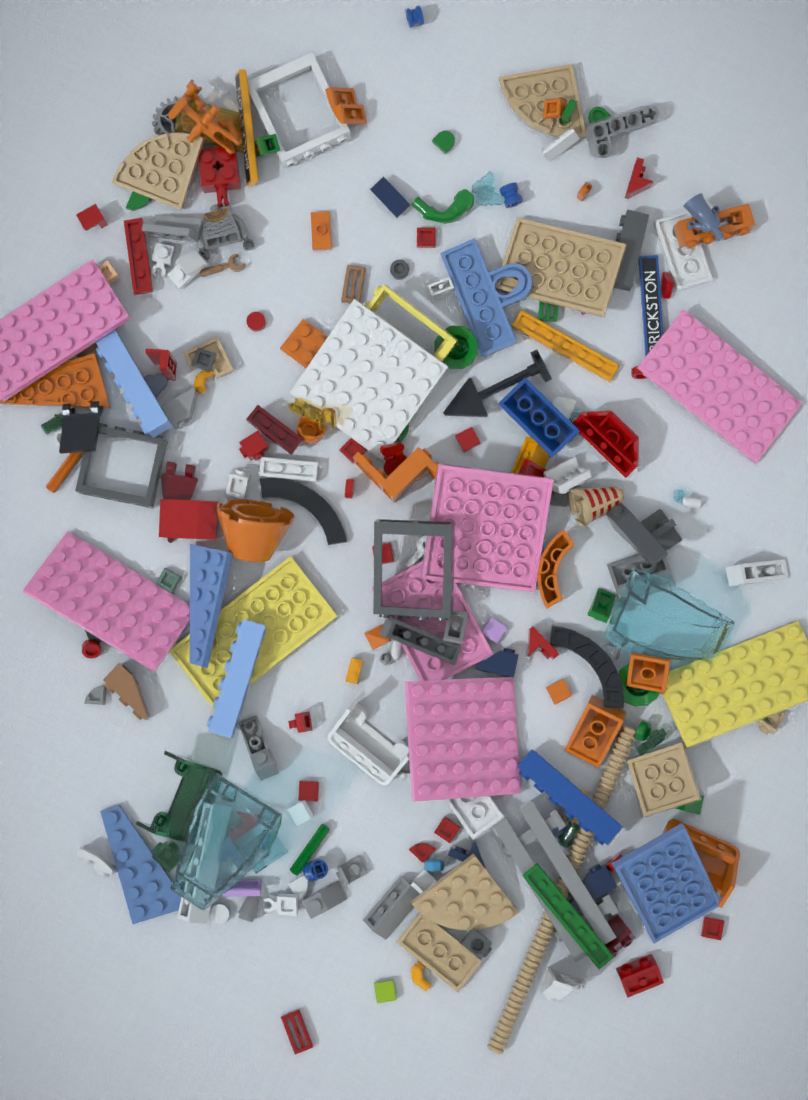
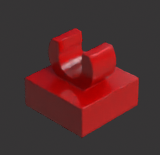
M309 711L296 713V720L288 721L289 728H297L298 733L313 730Z

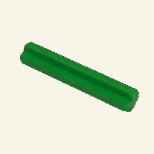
M325 824L320 825L291 866L290 872L296 876L299 875L330 831L328 826Z

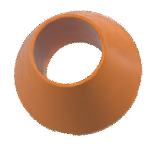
M233 499L228 500L227 504L223 505V502H220L217 505V514L228 552L233 553L232 557L244 561L264 562L270 560L294 521V514L284 507H280V510L273 508L272 503Z

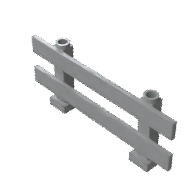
M533 801L520 807V812L531 828L520 836L516 835L506 817L493 826L504 844L502 846L503 851L507 857L511 855L522 875L535 865L524 847L538 839L583 912L581 914L582 918L588 925H591L596 935L604 944L616 938L604 916L608 913H611L612 916L619 912L618 907L609 893L602 896L603 902L596 905L551 832L556 827L560 830L566 826L557 809L549 812L551 817L544 820ZM530 886L556 929L554 934L558 941L565 943L576 962L586 957V953Z

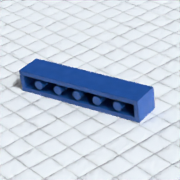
M533 749L517 766L521 770L519 774L528 781L530 778L534 781V787L539 792L543 793L545 791L549 794L550 797L548 799L554 805L558 806L560 804L564 807L565 810L563 812L569 818L573 819L575 817L579 820L580 823L578 825L584 831L588 832L590 830L594 833L595 836L593 838L602 846L604 843L609 845L624 828Z

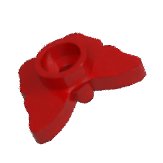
M401 442L380 447V452L385 460L384 473L388 476L407 459L402 452L405 446Z

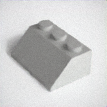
M640 554L607 564L621 605L676 587L666 557L654 566L647 562Z

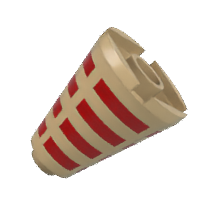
M617 486L576 488L570 490L572 493L568 494L572 515L576 514L577 519L575 521L579 526L588 525L622 503L624 499L622 489H619Z

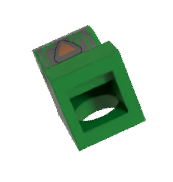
M276 134L260 137L254 141L256 157L280 151Z

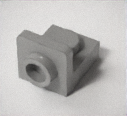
M359 856L338 866V872H336L341 883L344 882L346 886L368 874Z

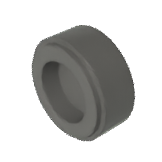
M396 260L390 266V273L393 278L402 280L408 276L409 266L404 260Z

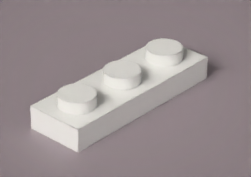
M261 457L259 476L317 482L319 463Z

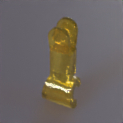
M296 398L294 403L289 404L291 412L318 422L321 430L324 429L325 423L331 424V428L336 429V412L333 408L321 410L301 398Z

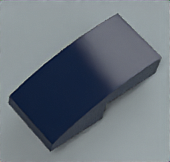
M384 176L370 189L396 218L410 206L407 200Z

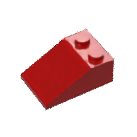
M160 499L159 537L217 540L218 501Z

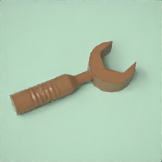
M233 254L229 257L228 264H219L205 268L200 273L202 277L222 272L228 267L234 272H240L245 268V263L240 267L234 265L233 260L239 255Z

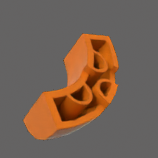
M565 530L559 532L547 545L538 567V589L546 609L563 599L558 588L557 570L563 556L574 547V543Z

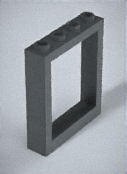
M377 519L374 522L373 614H379V617L382 618L398 615V618L401 619L417 616V619L420 620L436 617V620L446 621L452 617L454 605L455 522ZM383 534L444 536L443 609L382 606Z

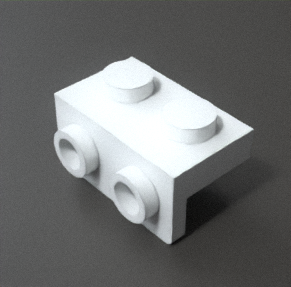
M573 456L543 473L544 477L554 479L552 491L559 494L569 492L572 487L585 483V480L591 477L590 470L579 467L576 457Z

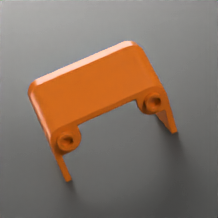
M676 819L669 820L663 833L681 823L684 825L714 890L720 893L718 907L722 908L735 888L740 851L736 846Z

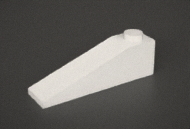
M547 968L540 991L541 994H544L545 999L555 1001V999L562 1000L585 988L586 982Z

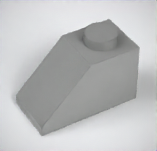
M194 387L161 406L175 429L187 426L189 424L188 421L192 419L198 396Z
M338 881L304 898L302 902L310 919L347 900V897Z

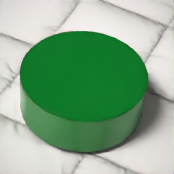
M642 721L636 731V739L641 741L647 740L651 732L650 723Z

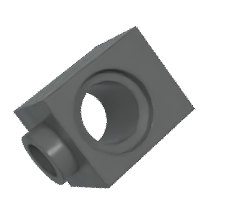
M475 928L470 930L461 940V944L478 959L482 956L486 957L492 950L490 947L492 942ZM481 939L483 946L480 949L474 948L472 946L474 940Z

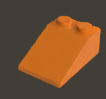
M591 695L564 751L599 768L627 712L620 708L604 707V700Z

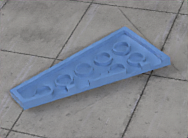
M190 544V663L208 668L233 553Z
M119 805L100 811L132 924L178 911L182 897L179 889L171 881L167 872L152 850L149 849L143 837L133 826L132 821L123 808Z

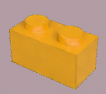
M351 658L345 681L358 684L363 660Z

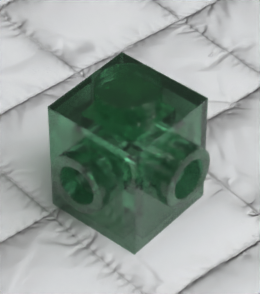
M165 841L163 844L159 842L153 849L154 855L152 858L168 872H171L185 855L179 851L180 847L176 843Z

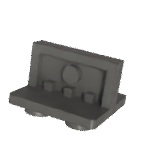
M662 509L657 510L640 522L666 551L682 541V538L674 528L677 524L673 519L669 521Z

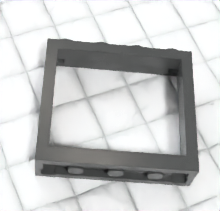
M99 423L98 433L157 445L146 497L86 486L85 482L92 451L84 452L75 491L83 495L153 508L168 442L161 435L152 438L151 436L144 435L145 433L142 431L133 430V433L126 432V428L115 426V429L107 428L108 425Z

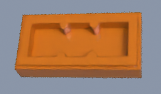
M311 212L313 251L332 250L330 212Z

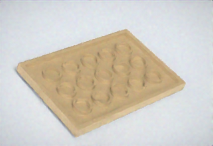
M517 217L502 266L517 263L528 269L532 275L533 287L526 298L605 318L627 246L624 243ZM504 277L498 281L496 290L511 293L513 288L518 285L519 280L516 277Z

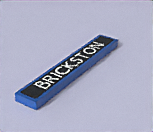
M658 255L639 256L638 260L645 357L663 335Z

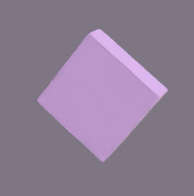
M491 617L482 633L497 644L507 627Z

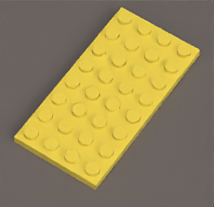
M289 556L221 609L208 668L190 663V634L170 650V653L213 708L215 698L220 696V681L222 678L225 679L227 673L224 670L228 659L231 660L232 652H230L232 642L236 641L238 637L236 633L238 623H242L243 619L267 626L249 684L250 686L338 616L293 558Z
M799 621L669 671L666 691L662 693V696L686 749L808 701V640Z

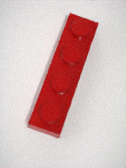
M143 218L123 220L134 295L153 293L145 232L141 230L144 223Z

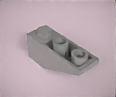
M257 716L239 722L254 770L262 781L279 774Z

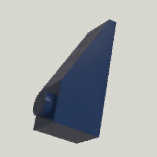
M604 864L592 866L589 869L590 872L582 880L593 900L618 887ZM572 896L569 902L576 910H579L580 907Z

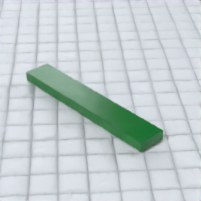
M538 863L522 875L599 970L614 958V955Z

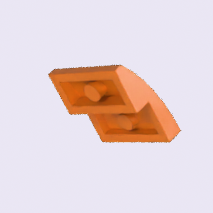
M330 87L325 89L331 109L341 124H367L364 106L357 104L354 88Z

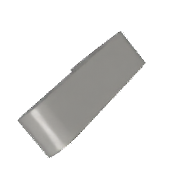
M644 105L589 123L586 127V136L591 154L596 158L609 157L613 151L610 137L655 122L659 117L658 108L653 105ZM649 113V115H647V117H642V116H641V115H644V114ZM630 115L633 117L632 124L628 120ZM613 121L616 122V128L614 130L611 127ZM596 126H598L599 128V134L597 136L594 133V129ZM600 145L604 147L602 154L599 153Z

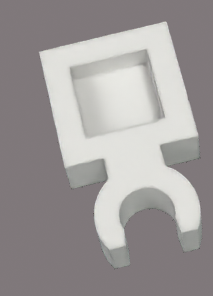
M161 243L155 244L152 262L156 263V265L151 270L153 276L156 275L157 270H162V278L166 277L167 271L165 266H171L175 252L174 246Z
M279 893L277 898L272 895H267L264 898L265 902L271 903V905L265 906L264 911L272 912L274 909H277L278 915L297 916L299 913L298 894Z

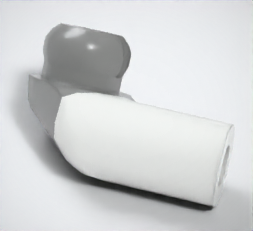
M393 641L391 651L382 654L380 662L384 665H391L399 660L401 643Z

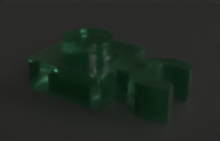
M663 728L659 731L658 729L652 731L648 735L647 741L636 747V751L640 756L668 738Z

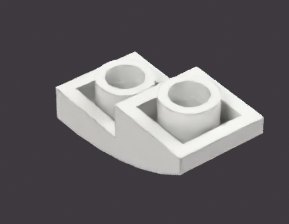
M84 847L78 849L76 856L82 857L81 861L86 863L95 861L93 869L98 871L97 874L108 877L109 874L115 873L116 868L100 854Z

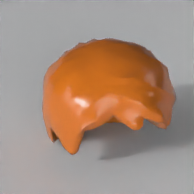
M302 415L299 419V424L296 426L297 434L307 444L318 443L324 437L327 429L320 417Z

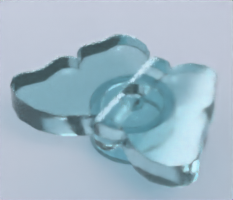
M491 171L472 185V192L476 194V203L479 206H487L488 204L490 206L502 205L503 199L495 192V187H493L494 175Z

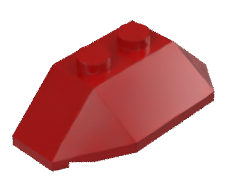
M613 411L582 412L572 423L579 430V434L625 478L639 465V437Z

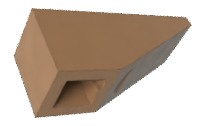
M118 663L103 679L106 683L105 687L111 693L116 692L120 696L119 701L123 705L132 707L134 709L132 713L138 719L148 720L150 715L136 676L122 663Z

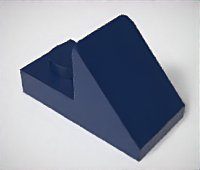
M475 840L469 854H466V849L457 845L455 848L450 847L448 856L463 862L474 853L485 867Z

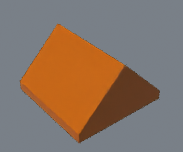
M631 652L626 686L665 693L671 665L670 659Z

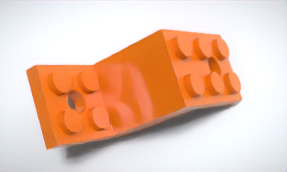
M418 447L386 478V474L379 467L375 469L372 466V460L365 453L361 455L357 452L353 456L354 463L393 503L425 472H428L436 480L439 463L435 464L433 462L432 455L425 448L422 450Z

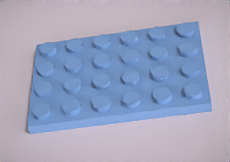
M682 823L612 863L653 943L660 941L718 907L719 898Z

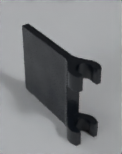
M99 401L91 402V413L75 414V408H71V404H63L60 454L96 451L99 422L103 413V406H99Z

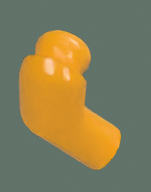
M416 962L411 967L412 981L426 992L430 988L431 983L423 978L422 971L424 970V965L421 962Z

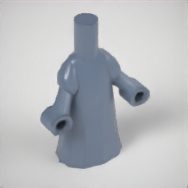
M702 193L694 196L683 205L699 222L696 223L693 220L688 222L687 228L689 230L701 229L704 232H712L718 241L725 237L718 228L720 225L718 217L719 207L714 206L711 209Z

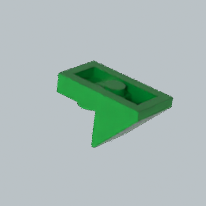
M598 587L588 611V616L607 623L616 595Z

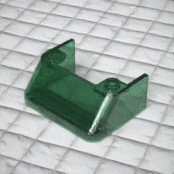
M165 751L164 755L177 760L174 770L177 775L182 776L169 812L161 811L155 815L152 824L137 821L136 825L155 835L192 844L202 801L214 802L223 775L220 770Z

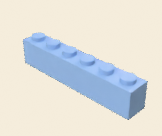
M116 330L96 342L98 345L96 351L101 359L105 357L107 361L105 366L109 373L113 372L116 378L113 380L119 389L123 388L125 393L122 395L126 402L133 405L134 408L131 411L136 419H141L142 424L140 426L144 433H149L152 438H155L172 428L173 426Z
M243 619L242 623H238L236 629L238 637L231 645L230 652H232L231 660H227L224 668L227 673L225 679L222 678L219 684L221 692L220 696L214 700L213 708H215L213 716L210 715L207 727L210 728L208 732L228 738L234 737L267 626Z

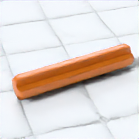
M84 452L69 454L46 485L49 491L53 493L57 491Z

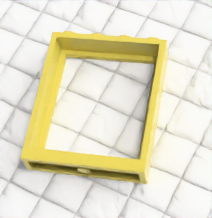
M386 284L382 287L379 285L373 292L375 297L372 301L365 303V306L375 313L384 299L389 296L445 339L433 354L442 362L459 341Z

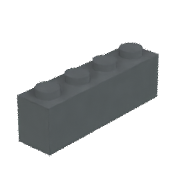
M627 209L626 214L621 215L619 226H622L621 233L617 232L615 241L624 243L627 247L614 288L630 291L633 286L649 214Z

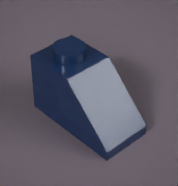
M504 648L503 651H498L476 665L475 670L514 678L519 655L515 654V650Z

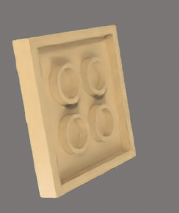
M684 743L627 760L644 817L701 800Z

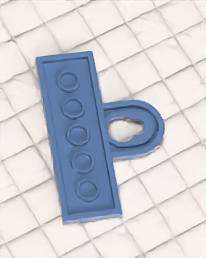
M475 238L440 253L469 327L478 341L481 357L484 358L516 344L517 340L504 308L522 301L530 294L533 287V279L528 269L521 264L510 263L489 272ZM504 277L518 278L519 283L513 288L511 293L500 295L497 292L496 285L499 280Z

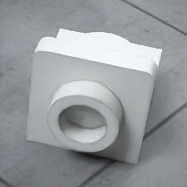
M240 467L233 468L229 474L225 495L244 499L251 472H247L246 469Z

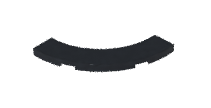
M278 478L260 479L263 499L280 498L301 505L318 520L324 530L328 545L347 542L343 526L337 514L318 493L290 480Z
M552 626L550 644L576 653L586 660L596 672L603 689L604 707L624 708L621 680L616 667L606 652L590 638L574 630Z

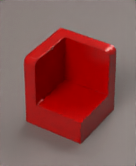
M96 204L76 214L85 231L98 224L101 229L108 225Z

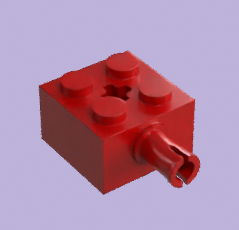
M233 145L235 150L233 154H229L223 147L201 149L198 158L202 189L204 193L216 192L218 207H223V201L225 207L230 205L228 190L241 189L235 145Z

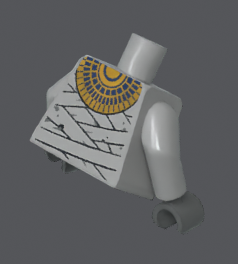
M215 204L210 207V212L204 213L197 248H199L201 255L203 253L206 254L207 261H209L210 255L205 251V247L209 250L241 242V238H243V248L247 251L245 244L249 242L254 248V242L248 237L249 232L244 220L236 214H231L228 208L221 209V207Z

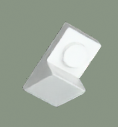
M194 249L175 261L177 265L167 275L179 289H182L208 263Z

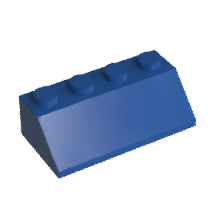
M526 378L519 382L498 403L552 458L564 449L579 433V430Z

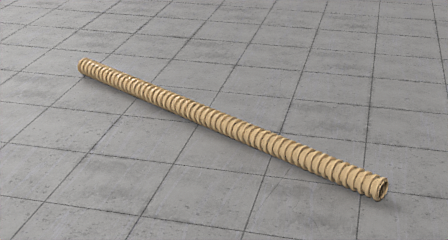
M625 725L621 726L620 736L616 738L618 741L614 743L613 753L609 755L611 758L607 760L608 765H605L606 769L602 772L604 773L603 776H600L601 781L597 783L599 786L595 788L597 790L596 793H593L594 798L592 800L603 810L604 807L607 808L606 803L610 801L608 798L612 796L613 786L617 784L615 781L619 779L618 774H621L620 769L624 767L625 757H628L627 753L631 751L630 746H633L632 741L636 739L634 736L637 730ZM579 827V833H576L577 838H574L575 843L571 845L573 847L572 850H569L570 855H567L577 874H579L578 870H581L580 865L584 863L582 861L583 858H586L585 853H588L587 848L591 846L589 843L593 841L592 836H595L590 830L586 832L581 827ZM557 878L558 884L555 883V885L566 898H569L568 893L570 891L562 878ZM543 912L544 917L540 919L542 922L538 924L539 929H536L537 933L533 936L534 940H531L532 945L528 947L530 950L526 952L527 957L523 959L525 962L521 964L522 969H519L520 974L516 976L518 979L514 981L515 986L511 988L513 991L509 993L510 998H507L508 1002L504 1004L505 1009H502L503 1014L499 1016L498 1026L494 1028L496 1031L492 1033L491 1043L487 1045L488 1049L495 1053H504L503 1048H506L505 1043L509 1041L510 1031H513V1025H516L515 1019H518V1013H521L520 1007H523L522 1003L526 1001L527 991L531 989L532 979L536 977L534 974L538 972L539 962L543 960L541 957L545 955L544 950H547V944H550L549 938H552L551 934L555 932L554 925L546 912Z

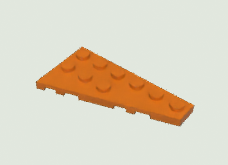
M95 353L66 361L6 401L0 400V404L63 406V404H71V407H90L91 402L99 401V406L111 408Z

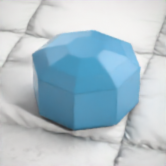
M437 858L428 859L424 862V870L443 871L444 861Z

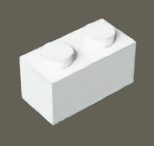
M450 277L428 285V290L433 299L454 291V286Z

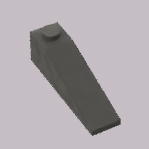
M622 503L606 513L613 529L652 566L668 555L666 550Z
M390 617L386 618L380 632L381 636L455 665L461 650V646L444 641L442 638Z

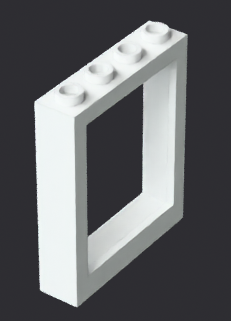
M313 52L248 81L249 96L267 135L276 134L280 151L276 152L283 168L292 167L302 159H310L315 153L328 151L333 145L337 143L343 144L351 138L347 124H341L334 114L340 128L285 152L258 95V92L312 68L329 104L325 91L329 86Z

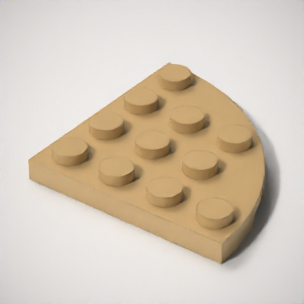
M573 64L499 77L501 90L509 106L529 126L555 137H559L568 129L573 128L579 138H586V129ZM562 98L567 104L571 99L577 101L576 108L568 124L561 122L562 116L549 119L543 118L545 100Z
M167 133L150 138L135 147L125 160L121 162L112 183L182 210L205 137L199 136L193 143L187 139L190 133Z
M474 853L411 901L418 912L429 920L441 926L457 930H472L473 928L479 930L493 927L519 913Z

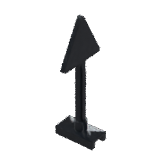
M538 350L530 352L534 364L480 392H477L473 380L468 378L443 414L445 416L488 417L482 403L483 399L530 376L533 377L540 374L545 383L552 380V377Z

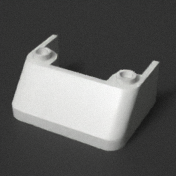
M362 691L328 734V741L379 784L388 785L409 760L408 743L398 741L393 745L364 722L367 718V712L363 706L358 704L366 694Z

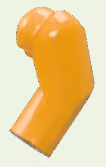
M212 369L210 373L203 370L196 375L194 388L199 394L206 392L205 382L214 375Z

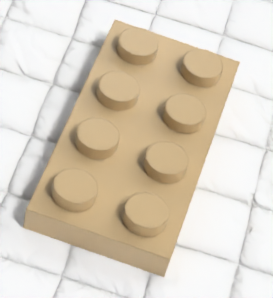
M420 912L396 941V943L457 992L460 991L482 962L481 959H478L440 925L429 920Z

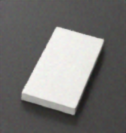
M688 210L654 220L653 222L674 281L676 292L713 281L702 244L699 243L696 247L690 249L679 247L674 225L679 220L692 218Z

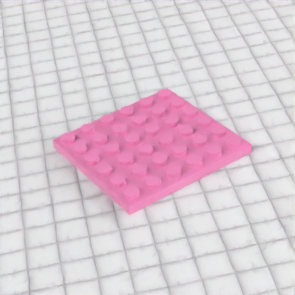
M438 463L429 521L455 522L454 583L535 592L553 478ZM427 536L421 579L443 581L444 536Z
M512 677L404 682L412 802L521 794L520 769L517 768L519 765L514 680Z

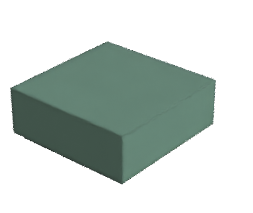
M164 568L155 584L173 594L182 577Z

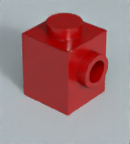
M259 430L239 442L242 446L239 448L244 458L249 457L251 461L253 459L255 461L261 459V457L265 456L264 453L270 449Z

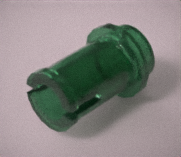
M61 413L54 414L55 417L41 424L43 431L47 435L63 425V415Z
M570 821L563 834L559 835L558 843L566 848L573 844L572 840L580 827L574 822L572 824Z

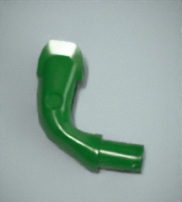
M467 189L459 191L454 197V202L443 212L436 210L433 206L430 207L420 197H416L411 205L423 215L424 219L447 224L456 221L473 207L474 195Z

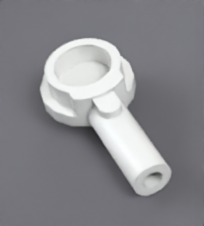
M423 536L418 540V550L405 564L408 568L414 566L424 555L427 536Z

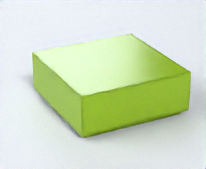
M393 979L374 982L377 1003L397 1000Z

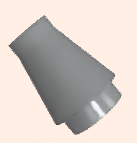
M259 896L246 897L238 911L240 913L238 918L253 922L254 918H257Z

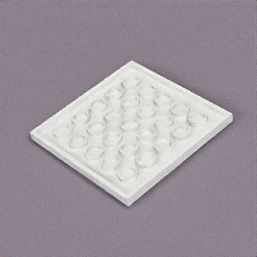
M354 299L290 391V394L383 460L384 456L380 452V447L395 443L449 366Z

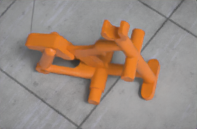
M190 80L186 85L187 91L170 110L168 117L174 119L182 110L197 123L187 137L188 141L193 143L196 138L204 133L225 148L229 154H233L235 150L231 141L240 146L242 143L240 139L242 137L241 131L233 125L232 121L227 119L219 121L215 116L220 108L214 104L208 110L205 107V102L198 96L202 87H198L193 83L194 80ZM190 98L198 106L197 109L203 112V117L186 104ZM220 132L223 136L224 141L217 137L214 133Z

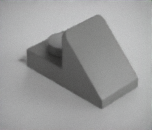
M453 610L452 617L448 618L446 623L444 641L458 644L463 643L468 618L467 612Z

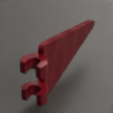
M167 462L166 473L161 474L163 499L191 500L198 483V479L194 477L196 466L186 464L185 476L175 475L177 463ZM167 538L169 543L174 542L175 538Z

